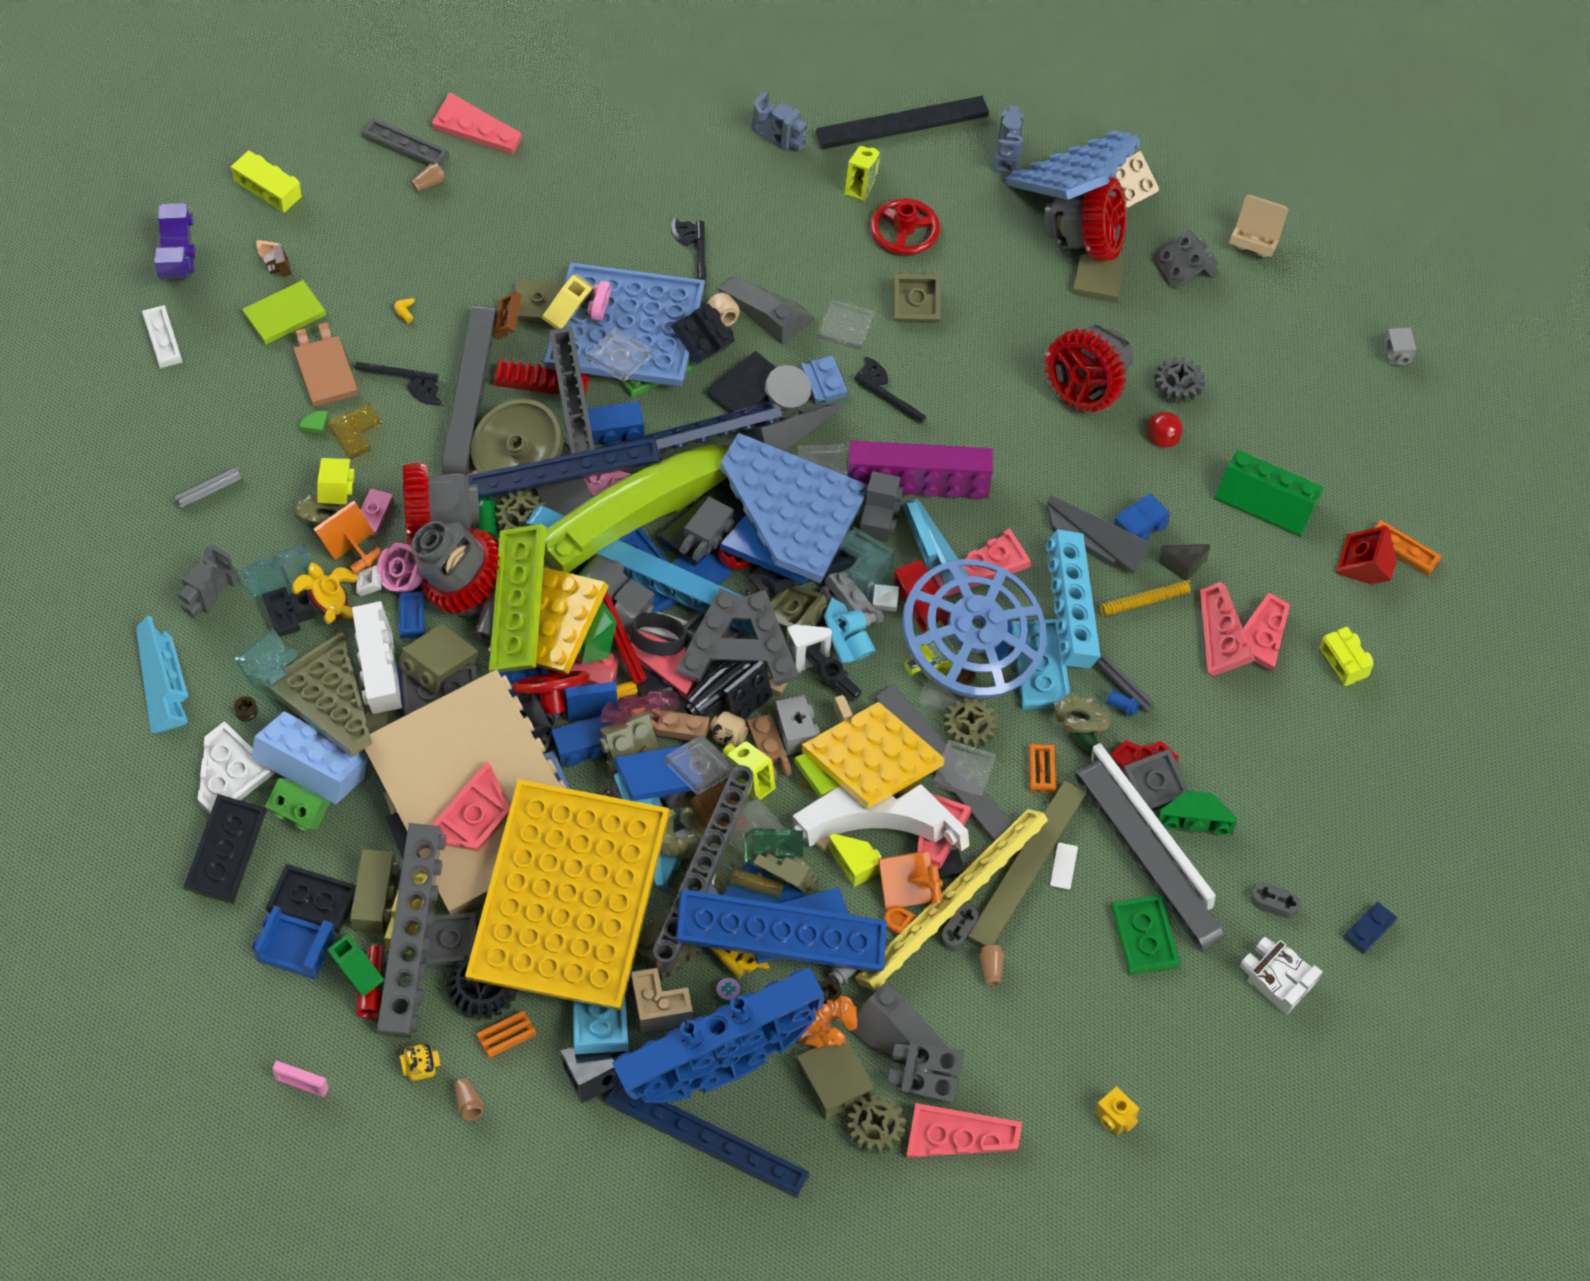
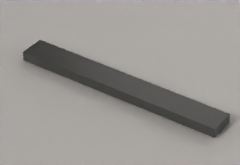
M894 684L875 696L874 701L876 703H881L945 758L944 766L935 770V774L961 804L971 807V817L992 842L1000 837L1012 825L1011 821L899 688Z

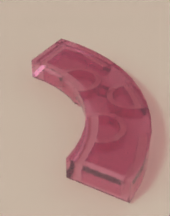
M649 692L645 697H638L636 694L620 697L617 703L613 704V702H610L602 709L600 722L626 724L629 717L644 711L678 710L679 693Z

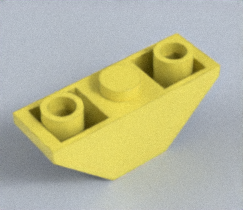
M578 274L572 275L543 314L542 319L556 329L564 328L593 292L595 286Z

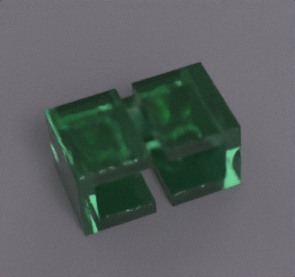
M753 828L744 833L745 859H756L758 854L764 857L770 854L781 861H784L786 857L794 860L795 857L800 858L803 856V830L781 829L776 832V829Z

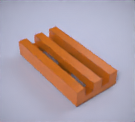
M1029 745L1030 792L1040 790V793H1045V790H1050V793H1055V745ZM1035 751H1039L1040 783H1036ZM1044 751H1049L1050 784L1045 783Z
M523 1010L476 1033L487 1057L491 1058L536 1036V1030L532 1027L531 1021ZM524 1028L527 1029V1031H525V1032H523V1033H521V1034H519V1035H517V1036H515V1037H513V1038H511V1039H509V1040H507V1041H504V1042H502V1043H500V1044H498V1045H496V1046H494V1047H492V1048H489L490 1045H492V1044H494V1043H496V1042H498V1041H500V1040H504V1039H506V1038L512 1036V1034H514V1033H516V1032H518V1031H520V1030H522V1029H524Z

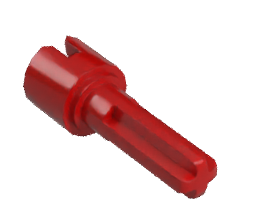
M372 945L368 948L367 957L381 975L384 948ZM380 984L364 997L358 991L355 1010L357 1016L365 1019L379 1018L383 995L379 990Z

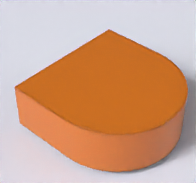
M902 907L890 908L884 917V920L887 921L886 929L896 936L915 919L913 913Z

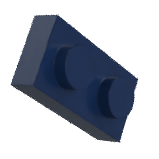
M1377 901L1345 933L1344 939L1364 955L1396 922L1398 917Z

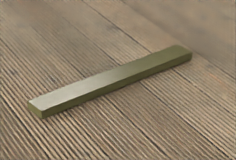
M1064 780L1044 813L1048 821L1041 827L1038 833L1025 843L969 933L967 940L980 947L995 945L1086 797V791Z

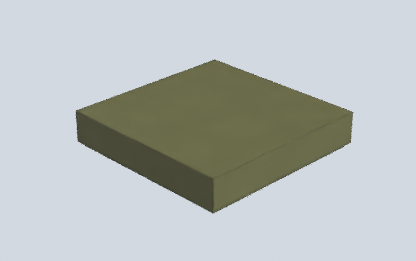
M1081 254L1073 294L1117 302L1125 262L1116 260L1099 261L1091 259L1089 255Z

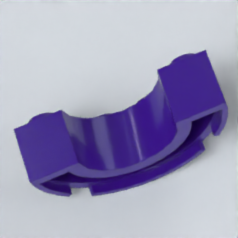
M187 203L160 204L158 220L161 246L156 248L155 252L157 275L161 280L189 278L190 274L195 272L194 259L191 258H196L195 245L191 244L190 226L194 225L193 212H188Z

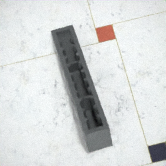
M566 327L549 330L571 454L594 450L573 328Z

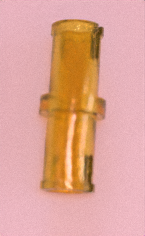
M737 868L734 869L730 884L751 889L752 893L762 892L781 898L785 882L763 877L761 873L755 875L738 870Z

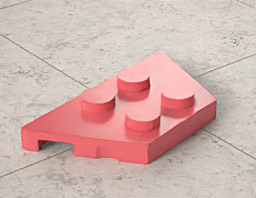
M486 762L432 824L441 827L443 834L446 835L447 846L479 851L508 818L510 807L490 763Z

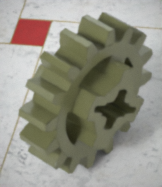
M518 491V496L509 493V499L502 498L501 505L496 506L495 517L496 522H498V529L507 530L524 527L537 506L545 507V502L539 503V496L531 498V492H528L526 496H523L521 491Z
M966 697L962 704L956 700L955 706H949L947 713L944 715L943 722L945 723L943 729L948 731L947 738H955V746L963 743V749H966L968 745H972V748L976 750L979 743L985 747L987 740L992 742L994 734L997 732L998 725L996 724L998 717L993 716L994 709H986L987 702H983L981 705L978 704V698H975L973 702H969V699Z
M872 1095L871 1102H867L866 1099L862 1098L861 1107L856 1104L853 1105V1113L848 1114V1121L850 1123L847 1124V1131L852 1132L850 1134L851 1141L858 1140V1149L866 1146L868 1154L871 1153L872 1149H876L878 1155H881L882 1148H886L888 1152H891L892 1143L897 1146L900 1144V1137H904L905 1134L903 1127L905 1126L906 1119L900 1118L903 1112L902 1109H894L895 1101L887 1104L885 1096L880 1101H876L875 1095ZM862 1115H864L865 1121L861 1122V1125L859 1126V1119ZM892 1124H894V1130H893V1132L889 1135V1133H888L889 1130H888V1129L891 1128V1125H892Z

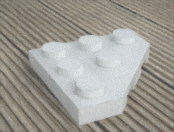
M225 721L204 738V756L201 765L198 803L209 815L217 794L242 800L275 774L271 769L251 759L253 748Z

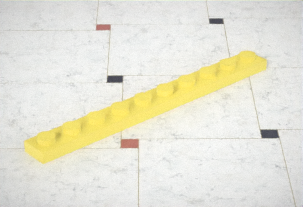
M1027 809L941 893L942 902L931 903L885 948L884 970L877 972L862 970L855 977L859 985L872 990L882 986L886 979L895 970L899 969L912 953L918 951L921 945L930 936L935 934L938 928L947 919L951 918L964 902L970 900L973 894L982 885L987 883L990 877L999 868L1003 867L1016 851L1022 849L1024 844L1041 830V827L1048 821L1045 814Z

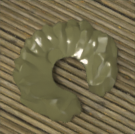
M317 494L313 496L307 495L306 499L299 500L297 505L294 506V515L303 524L313 523L318 526L331 517L326 514H318L320 509H329L337 513L348 504L317 503Z
M1072 692L1055 703L1056 720L1063 722L1064 732L1083 734L1092 732L1101 735L1111 728L1112 721L1109 718V713L1102 710V706L1096 704L1090 696L1082 697V695L1078 696L1076 692ZM1079 711L1084 713L1085 719L1076 718L1072 715L1068 719H1065L1068 713Z
M681 808L679 811V822L687 827L691 834L681 839L673 831V820L677 814L674 810H670L661 849H663L666 856L678 857L680 860L683 858L693 860L706 830L705 823L691 808Z

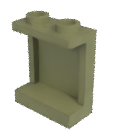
M441 624L402 648L398 666L432 693H436L442 680L464 666L475 665L479 651L445 625Z
M846 1036V1043H842L841 1046L836 1044L820 1048L808 1047L797 1056L796 1067L799 1071H803L821 1104L820 1112L825 1120L853 1108L854 1104L860 1105L862 1098L867 1101L870 1100L874 1094V1086Z

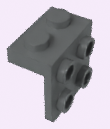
M1191 230L1185 232L1154 255L1155 260L1173 288H1178L1204 269L1212 278L1220 273L1215 266L1218 264V261L1212 252L1207 253L1205 248L1208 245L1203 237L1199 236L1197 238Z

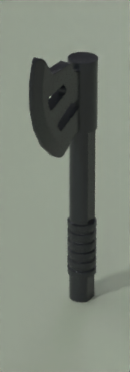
M674 217L671 223L674 237L686 246L692 242H697V279L705 280L706 288L705 222L701 220L697 221L696 224H693L691 221L680 222Z
M865 357L866 365L861 369L862 374L859 372L854 380L886 399L912 418L923 423L926 419L924 414L879 386L888 383L887 373L880 363L872 358Z
M366 362L355 363V370L414 378V381L407 386L413 397L426 404H442V401L436 396L438 386L435 382H438V373ZM425 381V385L418 390L421 383ZM431 389L429 396H425L428 390Z

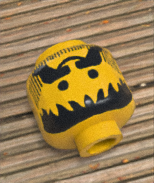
M428 1043L406 1047L404 1055H400L403 1075L408 1076L411 1081L434 1077L436 1074L435 1067L440 1066L438 1050L432 1051Z

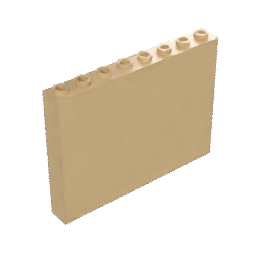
M497 669L370 734L372 744L364 749L407 831L409 823L432 825L486 762L490 763L509 807H511L518 779L566 788L563 780L557 781L554 776L557 770L551 758L545 759L543 752L546 749L540 738L534 739L531 733L534 731V727L528 716L522 717L520 711L523 710V707L518 697L512 698L508 690L512 689L506 675L501 677ZM507 819L479 851L445 845L444 850H440L439 860H442V872L440 876L436 875L435 885L439 886V893L450 914L465 913L485 902ZM424 848L420 850V857H429L431 849Z

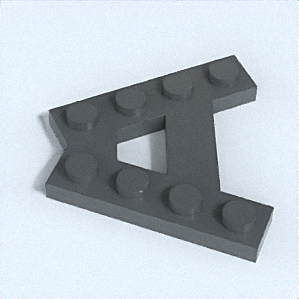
M720 588L676 669L677 674L700 683L711 660L762 661L767 663L775 686L799 679V673L766 590L740 597ZM740 619L750 620L757 639L723 637L732 620Z

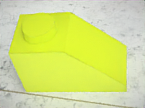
M837 834L829 836L828 849L853 887L880 875L878 859L882 857L877 849L873 850L869 842Z

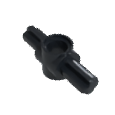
M813 645L806 647L805 658L817 668L815 673L821 677V681L825 686L831 687L833 690L838 688L852 702L860 697L862 691L847 678L849 673L843 669V665L839 660L831 656L826 658ZM834 669L838 674L830 677L826 674V671Z

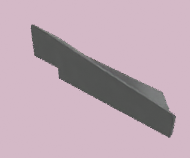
M1050 495L1048 498L1047 510H1049L1053 532L1059 529L1083 533L1086 552L1111 567L1118 561L1133 574L1146 560L1150 547L1148 541L1053 495Z

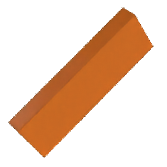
M1380 520L1374 528L1388 526L1396 558L1429 576L1440 562L1442 556Z

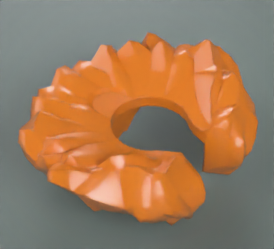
M840 996L835 1001L827 1000V1004H823L822 1009L815 1012L816 1020L798 1041L803 1045L815 1046L817 1048L834 1046L836 1044L841 1046L842 1043H846L844 1033L836 1027L832 1028L833 1019L837 1018L844 1023L849 1031L857 1028V1008L852 1000L846 996Z

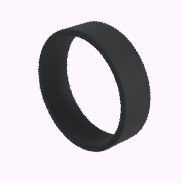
M647 613L639 615L634 619L630 639L637 648L646 653L670 656L679 653L683 649L687 632L684 625L671 616L660 613ZM643 627L663 628L674 633L679 640L673 642L655 641L643 636L638 629Z

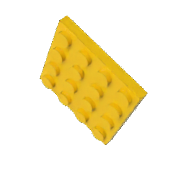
M543 567L536 666L569 674L609 587L604 581Z
M879 702L852 716L851 719L839 723L802 744V752L866 809L873 807L944 766L945 760L943 756Z

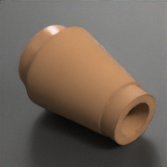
M437 163L429 164L411 180V183L415 190L419 192L442 183V180L446 177Z
M988 945L981 948L979 958L986 985L996 986L1001 984L1005 956L1001 946Z
M469 1079L458 1080L454 1084L458 1113L465 1120H474L483 1114L484 1102Z

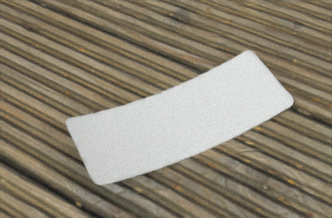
M1058 843L1051 886L1064 889L1071 888L1078 850L1077 846Z

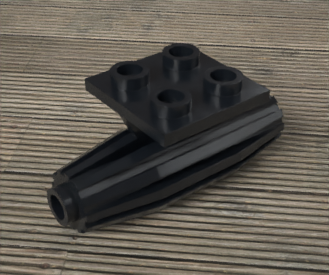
M723 661L708 673L685 698L684 710L687 714L693 716H706L728 704L732 714L743 719L748 718L751 713L773 696L765 669L767 663L762 661Z

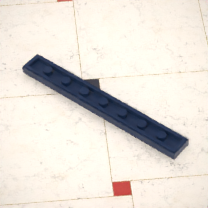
M656 437L467 475L469 484H477L478 499L658 463L660 462Z
M620 1079L617 1086L611 1089L605 1099L606 1105L795 1198L799 1196L809 1177V1171L667 1102L645 1103L641 1097L636 1100L632 1099L626 1093Z

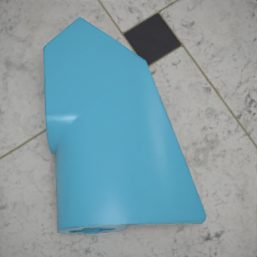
M831 598L824 617L827 627L832 631L831 639L839 661L842 664L855 662L875 653L876 650L867 631H862L866 627V618L863 612L860 610L848 612L845 604Z

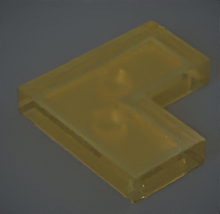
M371 403L328 422L329 428L350 460L371 451V445L363 432L382 424L379 415Z

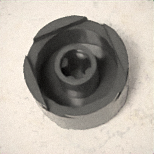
M595 554L578 574V576L585 574L587 578L604 581L609 586L606 593L609 594L613 605L615 602L614 597L629 581L623 572L624 566L616 560L611 562L598 554Z

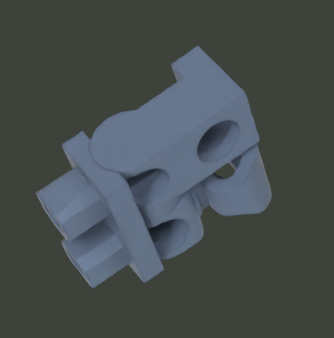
M764 91L754 101L751 130L771 142L781 145V149L785 151L790 146L800 151L806 144L807 138L803 135L808 129V123L800 119L801 111L797 109L793 111L790 106L785 104L778 105L777 107L772 104L768 106L769 93Z
M1009 105L1006 111H1002L993 167L995 172L1011 173L1013 170H1016L1017 158L1022 154L1024 140L1021 137L1024 113H1020V107Z

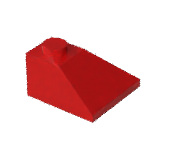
M1388 526L1347 534L1336 573L1368 584L1390 581L1397 561Z

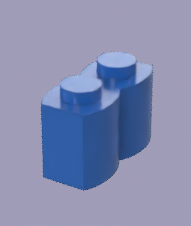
M1151 493L1141 498L1133 506L1120 512L1115 517L1114 525L1147 541L1151 533L1160 532L1167 527L1170 512Z

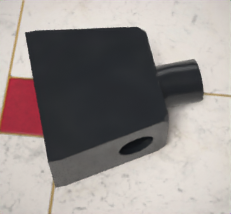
M574 1047L561 1051L563 1069L581 1103L617 1086L619 1079L612 1062L616 1061L621 1054L626 1053L625 1051L612 1054L609 1052L575 1054Z

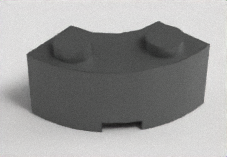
M630 579L614 597V607L630 642H632L630 634L634 619L639 615L652 612L654 608L652 602L655 596L654 592L633 579ZM613 640L611 648L618 652V648Z

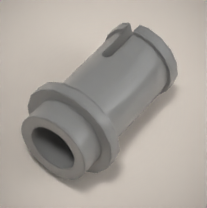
M833 967L831 968L829 978L831 981L839 984V986L845 985L847 979L857 969Z

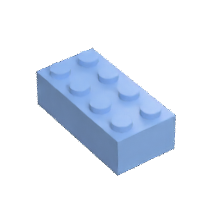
M284 711L255 736L251 759L326 800L337 804L365 778L368 755L358 752L351 757L313 726Z

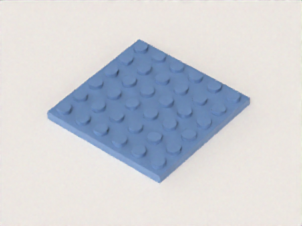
M570 262L565 284L574 274H578L593 286L599 285L601 280L611 282L610 298L602 321L592 320L591 315L588 314L589 302L594 301L593 290L564 326V328H573L580 372L683 387L690 353L671 326L676 321L690 315L694 310L701 307L705 280ZM550 339L544 363L545 368L556 370Z

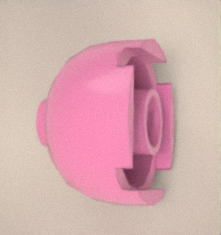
M395 543L390 548L383 550L378 559L377 573L381 575V584L388 590L409 592L416 589L424 580L416 567V559L410 545Z

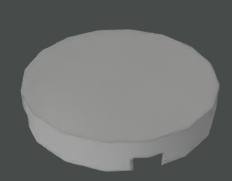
M783 365L770 372L765 381V393L770 398V402L780 406L781 410L793 411L806 404L811 395V383L809 377L801 369L795 366Z

